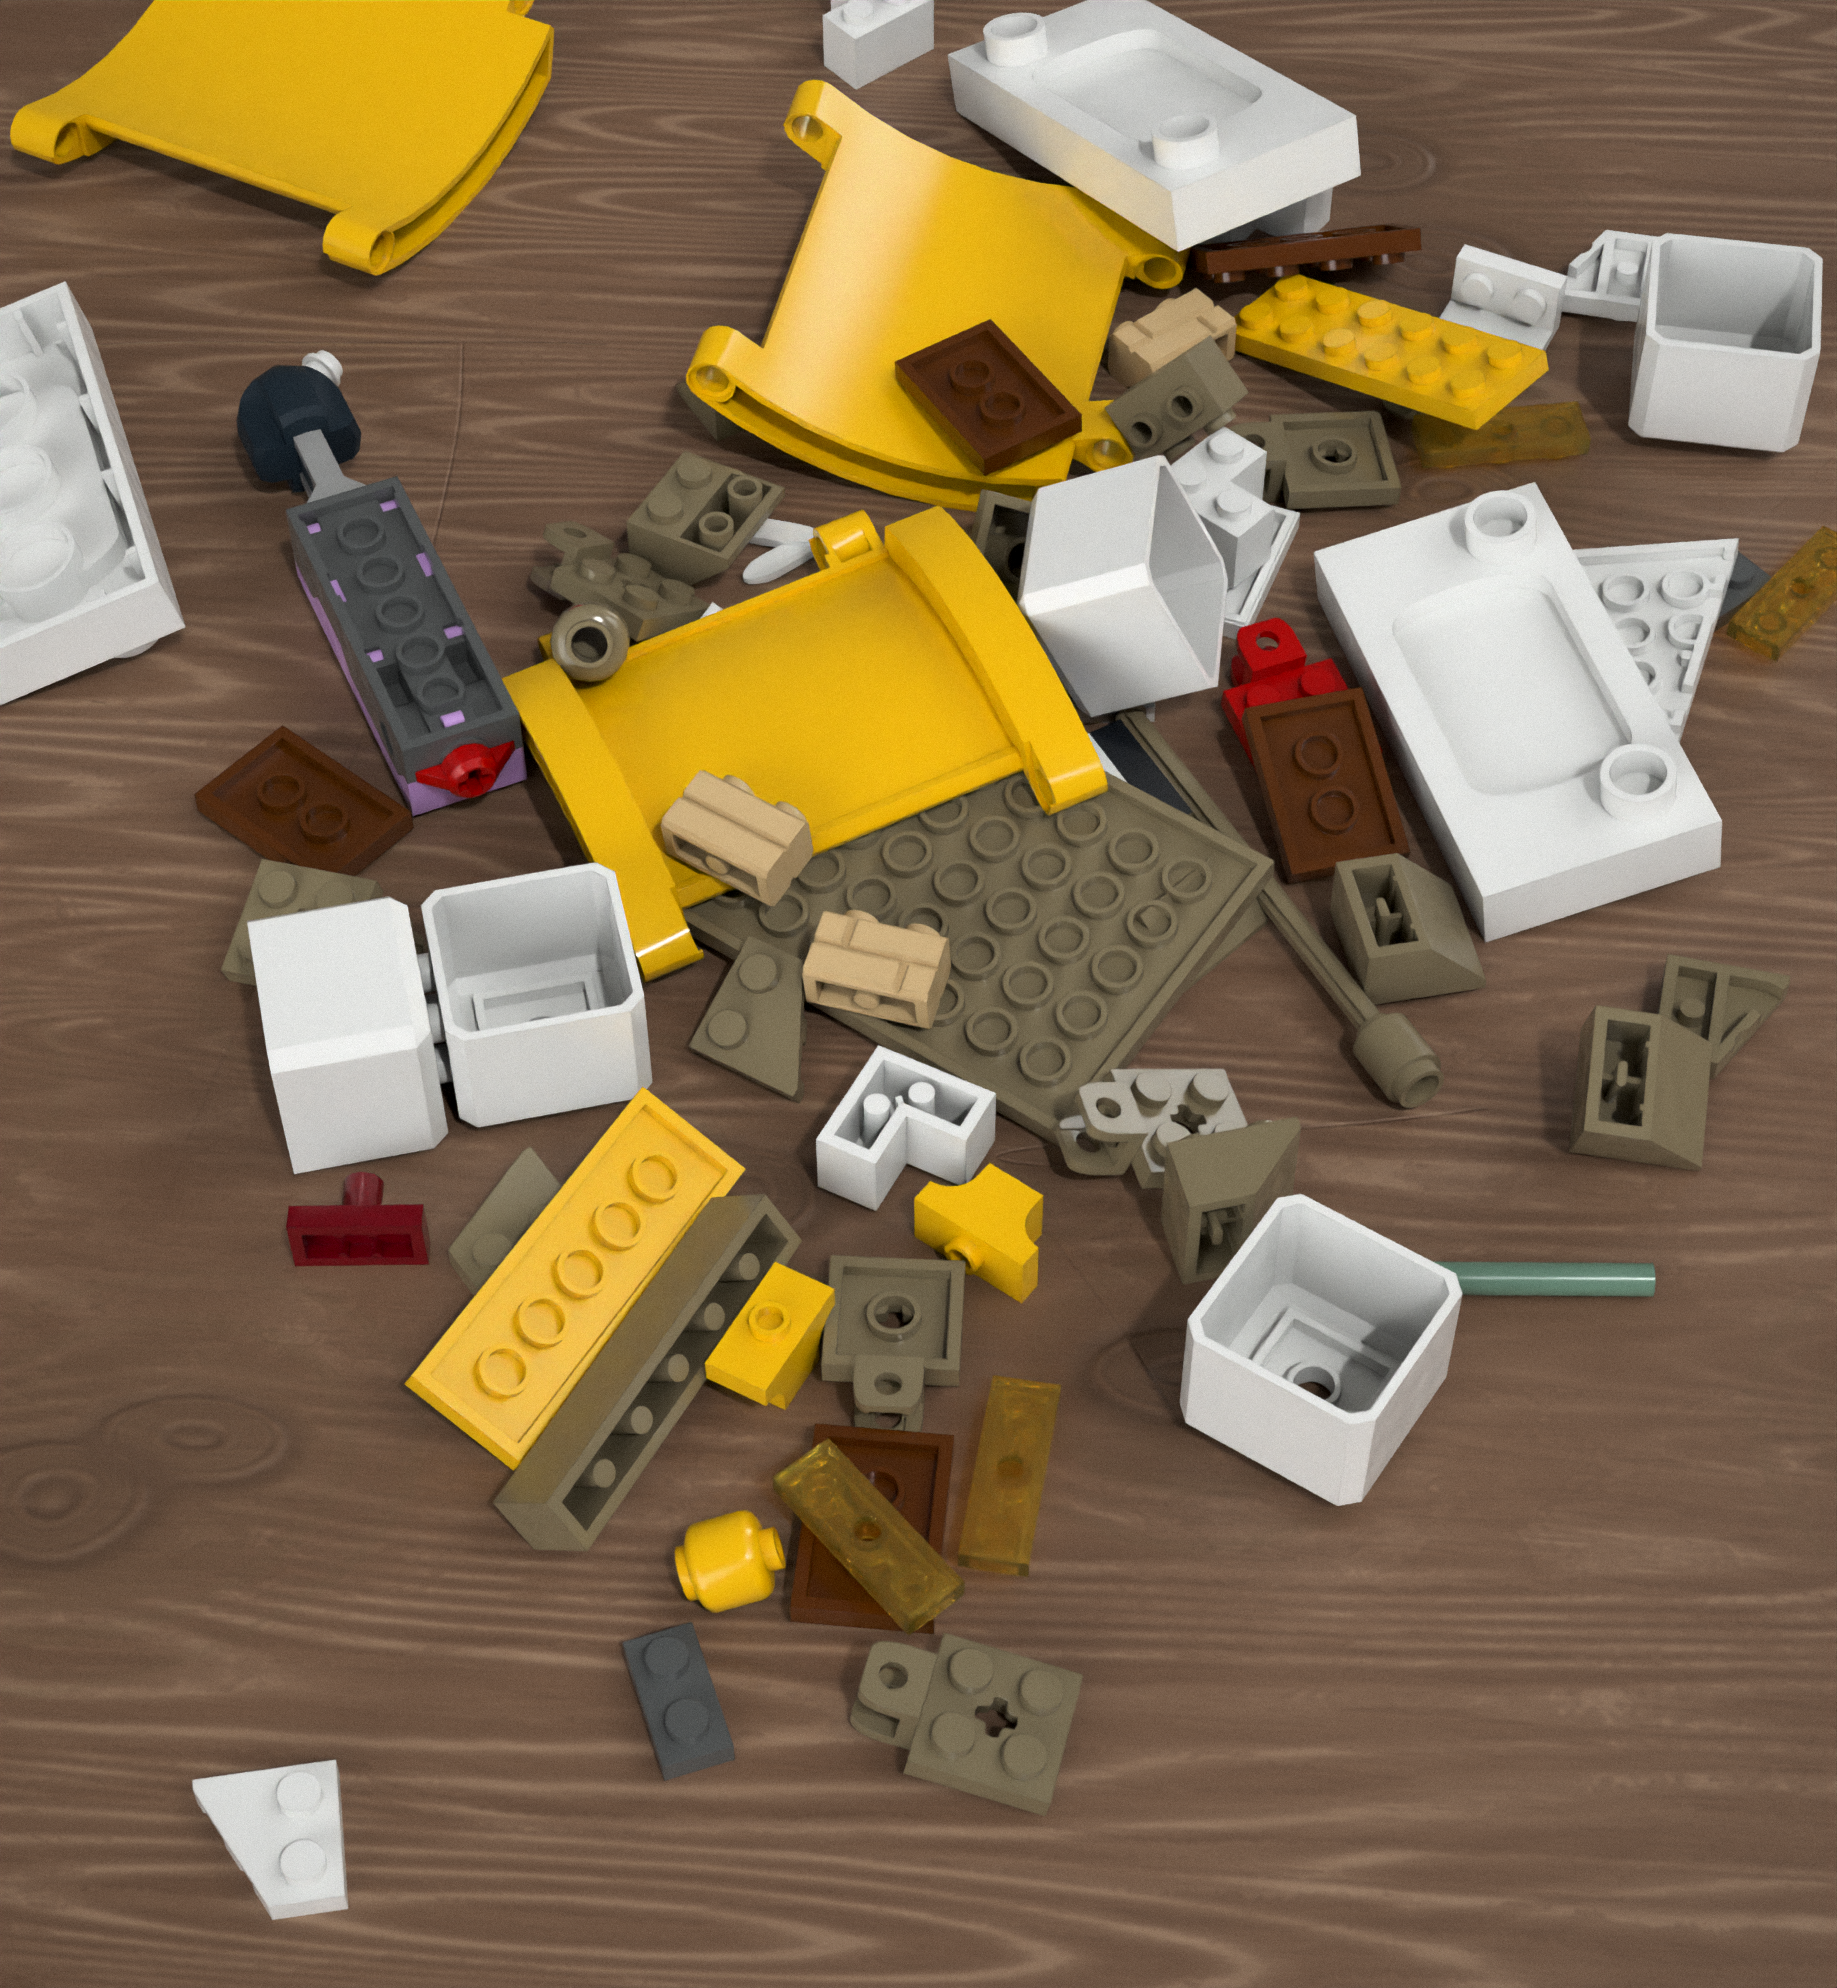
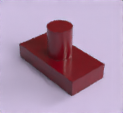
M368 1172L352 1173L344 1180L342 1205L288 1206L286 1230L295 1266L429 1265L431 1242L424 1204L382 1205L383 1180L379 1176Z

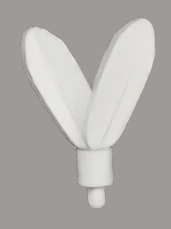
M767 518L749 543L776 548L762 554L748 564L743 572L744 582L747 584L770 582L814 557L808 541L814 538L813 528L802 524Z

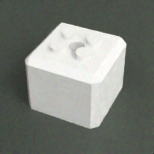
M1666 233L1652 240L1634 335L1628 426L1642 438L1777 453L1785 452L1797 445L1821 349L1823 258L1806 247Z
M1157 455L1038 488L1031 502L1016 605L1022 612L1056 674L1079 710L1090 717H1095L1218 687L1228 585L1223 557L1166 457Z
M594 862L435 890L423 902L421 909L434 974L435 993L440 1005L445 1043L459 1118L479 1128L631 1100L642 1086L647 1089L652 1084L644 992L615 871Z
M387 896L247 921L269 1066L294 1174L434 1149L448 1134L440 1084L453 1081L446 1043L433 1045L446 1042L443 1021L436 993L424 995V993L436 991L430 953L416 954L408 906Z
M1303 1194L1277 1198L1187 1320L1180 1406L1185 1423L1336 1506L1362 1502L1447 1376L1463 1295L1456 1273ZM1307 1382H1317L1324 1385L1330 1391L1331 1396L1324 1400L1298 1385Z

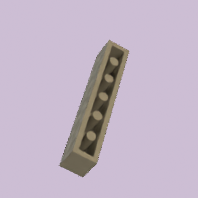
M766 1194L712 1197L493 1501V1504L534 1550L586 1552L589 1550L707 1380L705 1371L706 1360L774 1262L786 1266L802 1243L800 1237Z

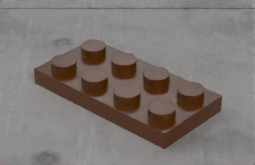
M1387 223L1194 245L1191 247L1186 268L1201 272L1204 280L1214 279V283H1227L1246 280V270L1255 269L1257 274L1267 273V277H1279L1299 274V264L1307 263L1309 268L1320 267V271L1352 268V258L1357 257L1360 258L1361 262L1373 261V265L1405 262V252L1422 250L1421 231L1417 227Z

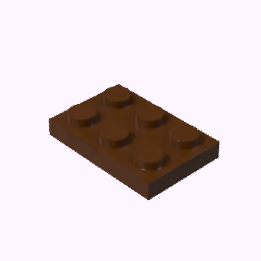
M991 319L895 361V375L898 382L984 476L1082 432V414Z
M1362 687L1245 708L1241 719L1288 884L1333 876L1336 862L1394 853H1398L1408 859L1411 853Z
M283 725L194 794L199 812L268 860L356 876L414 828L411 811Z
M815 1423L790 1604L791 1622L934 1634L954 1457V1435Z

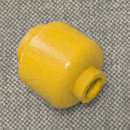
M748 1510L736 1511L690 1525L685 1533L684 1545L675 1547L677 1572L687 1599L690 1602L699 1600L706 1610L712 1613L722 1612L770 1597L775 1586V1571L786 1567L783 1546L776 1528L773 1526L763 1529L757 1517Z

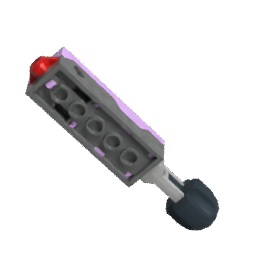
M273 366L252 380L244 391L236 420L238 434L260 480L270 483L286 480L292 493L306 491L309 497L306 504L286 509L297 575L412 815L416 816L458 801L478 797L486 792L526 780L527 771L519 712L398 476L369 485L345 477L338 464L352 460L360 450L361 431L340 389L327 376L311 367Z

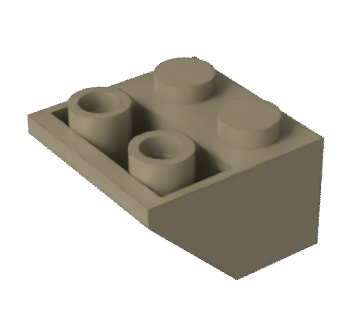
M684 451L627 520L629 553L651 563V570L664 578L679 580L692 586L730 567L785 497V487Z
M1398 853L1336 862L1330 913L1352 978L1374 1005L1485 988L1486 978L1451 884Z
M1596 1005L1580 1031L1569 1152L1700 1171L1703 1159L1713 1043L1662 1014Z
M1297 1116L1276 1121L1259 1120L1246 1127L1211 1134L1194 1133L1181 1140L1167 1142L1160 1221L1182 1285L1219 1278L1275 1200L1279 1197L1293 1195L1301 1125Z

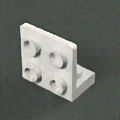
M1464 244L1456 258L1451 300L1439 318L1546 350L1560 325L1568 276Z

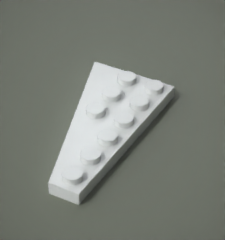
M1739 538L1573 550L1680 743L1738 556Z

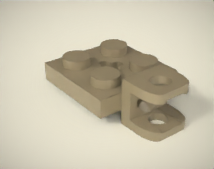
M1380 410L1276 414L1269 416V422L1241 423L1229 428L1246 440L1259 443V447L1267 451L1262 498L1266 503L1280 502L1281 491L1287 509L1395 505L1399 503L1402 487ZM1334 456L1338 463L1327 461L1325 457Z
M565 521L546 524L543 538L565 553L561 563H554V565L544 567L533 566L530 580L561 601L569 600L575 604L592 600L608 604L620 613L627 624L629 637L635 641L650 639L696 621L702 617L710 604L694 595L695 590L690 585L679 580L666 579L651 570V563L640 556L620 553L618 557L610 558L614 542L582 524Z
M262 859L221 971L229 981L257 986L247 921L381 898L384 891L377 880ZM410 919L416 954L426 953L427 943L419 933L413 931L414 924Z
M1110 1069L1103 1082L1088 1083L1079 1088L1074 1097V1102L1077 1103L1081 1116L1063 1119L1059 1123L1055 1135L1066 1164L1071 1170L1085 1175H1124L1129 1165L1132 1164L1141 1189L1163 1188L1167 1142L1181 1140L1191 1135L1184 1126L1173 1121L1187 1125L1194 1133L1207 1134L1246 1127L1248 1124L1224 1069ZM1084 1139L1091 1142L1097 1152L1091 1153L1083 1150L1076 1140Z
M831 1255L828 1286L835 1289V1305L824 1326L821 1374L822 1381L853 1382L855 1400L854 1427L922 1432L925 1385L959 1387L966 1261ZM898 1312L902 1313V1320L908 1323V1325L901 1328H887L878 1322H885L888 1319L889 1313ZM894 1413L902 1421L894 1428H883L875 1420L881 1414Z
M943 1633L938 1653L899 1642L881 1641L874 1643L870 1648L850 1716V1723L858 1732L869 1738L910 1750L904 1774L1046 1816L1056 1785L1083 1674L948 1633ZM989 1710L999 1711L1005 1714V1718L1012 1723L1013 1729L1003 1728L998 1737H991L985 1734L986 1723L981 1719L975 1718V1715L979 1712L988 1713Z

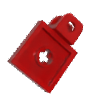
M1276 617L1241 627L1238 630L1236 637L1238 655L1232 658L1230 665V676L1235 687L1223 691L1220 704L1254 769V761L1241 719L1245 708L1348 689L1332 658L1305 666L1307 654L1296 634L1284 620ZM1268 637L1273 639L1278 647L1265 646V648L1261 649L1256 641L1260 638Z

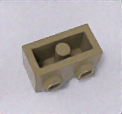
M1210 335L1130 387L1106 406L1105 410L1139 460L1163 453L1167 461H1169L1196 442L1191 434L1203 427L1209 436L1232 421L1237 415L1231 407L1249 392Z

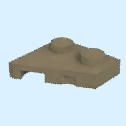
M749 935L688 1047L695 1054L800 1104L804 1096V1083L801 1080L802 1046H806L807 1020L804 1017L806 996L802 976L805 961Z
M1668 954L1663 972L1657 1014H1662L1713 1043L1710 1079H1715L1785 1000L1791 976Z
M532 1147L520 1153L448 1249L450 1265L473 1296L477 1294L562 1187Z

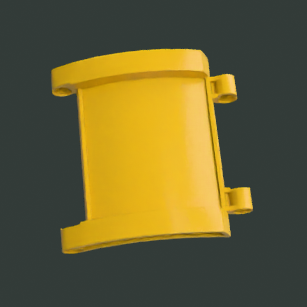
M154 0L129 33L107 56L84 75L56 93L23 106L17 112L10 130L11 144L14 149L60 165L83 155L89 157L117 139L334 213L336 215L330 220L324 233L323 253L328 254L330 260L378 276L407 261L434 241L492 178L519 138L551 79L554 28L551 25L524 17L531 9L534 0Z
M813 79L799 85L785 118L784 130L788 138L820 162L821 168L826 172L761 346H758L739 331L728 326L717 325L709 327L703 331L686 374V383L691 392L741 428L791 456L838 477L887 494L936 506L940 505L944 508L976 512L981 489L1032 502L1038 488L1066 481L1072 459L1083 463L1095 472L1132 463L1135 456L1134 451L1105 410V407L1114 400L1089 401L1124 276L1130 277L1133 280L1137 277L1153 288H1173L1183 280L1191 247L1177 252L1076 187L1040 183L993 172L941 153L909 138L869 114L827 82ZM991 319L1082 414V432L984 476L898 382L895 375V361Z
M940 505L885 526L884 544L878 536L869 516L862 509L813 528L814 538L808 541L814 559L820 569L819 572L630 646L622 666L616 673L605 680L586 682L574 679L566 674L553 658L550 643L552 632L537 637L544 662L501 678L519 712L522 738L552 789L588 863L597 862L615 871L638 971L645 983L704 959L703 950H698L691 936L683 910L736 889L668 854L666 851L661 830L662 818L678 797H683L685 788L700 770H705L720 779H723L726 775L735 776L744 781L752 789L756 797L774 806L777 802L782 801L796 807L809 823L813 845L812 857L1021 771H1024L1039 804L1049 816L1107 792L1108 783L1101 761L1046 653L994 569L970 537Z

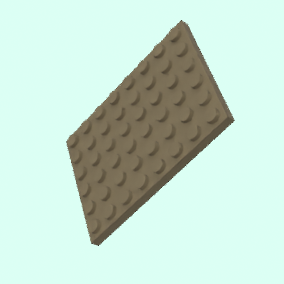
M1021 771L812 857L797 878L791 880L790 887L775 907L769 906L738 889H733L683 910L691 936L734 961L749 935L805 961L810 946L814 943L815 933L823 911L844 915L849 910H860L874 916L879 923L905 928L909 924L916 923L933 928L940 936L949 938L951 969L944 993L940 997L939 1007L931 1029L816 1003H808L889 1050L995 1092L996 1111L1059 1146L1055 1135L1059 1123L1068 1117L1081 1116L1078 1105L1074 1102V1097L1079 1088L1088 1083L1103 1082L1110 1069H1126L1272 878L1274 875V860L1104 771L1108 783L1106 793L1049 816L1039 804L1024 771ZM1194 869L1199 870V873L1182 892L1172 887ZM1165 892L1169 894L1174 902L1169 905L1154 899ZM1154 907L1162 913V916L1148 930L1136 920V916L1143 910Z

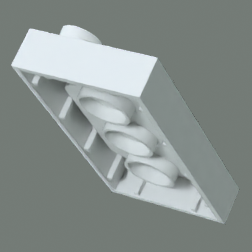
M1086 0L1045 17L1033 13L1003 15L991 20L984 26V41L948 54L956 112L1177 252L1361 176L1356 115L1147 0Z
M66 281L0 308V705L114 657L128 658L139 655L152 647L159 638L186 627L92 327Z
M1535 482L1507 491L1488 492L1475 498L1472 502L1313 552L1318 600L1360 687L1363 688L1364 695L1485 943L1720 867L1722 819Z

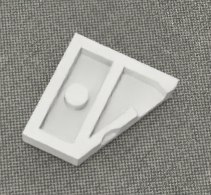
M1605 230L1592 242V247L1589 251L1581 253L1569 264L1562 312L1610 318L1616 321L1637 322L1652 240L1658 237Z
M336 1759L192 1780L197 1804L216 1827L224 1840L226 1849L239 1869L244 1871L249 1878L256 1895L272 1920L348 1909L340 1773Z

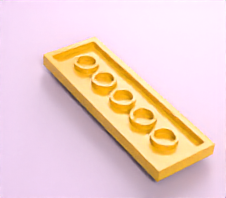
M1300 274L1280 278L1274 286L1251 304L1242 308L1234 316L1235 323L1237 324L1235 351L1474 430H1478L1549 370L1545 350L1434 317L1427 313L1395 305L1385 300L1356 293L1343 287L1317 281Z
M642 1086L405 1382V1385L514 1471L529 1453L712 1197L726 1196L746 1169Z

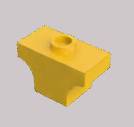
M990 1162L973 1180L962 1185L943 1186L930 1181L914 1198V1237L946 1256L947 1260L966 1261L965 1274H975L1022 1304L1037 1287L1039 1247L1034 1242L1042 1235L1044 1195Z
M774 1262L706 1360V1378L764 1406L771 1403L786 1410L819 1361L820 1337L825 1322L835 1305V1289Z

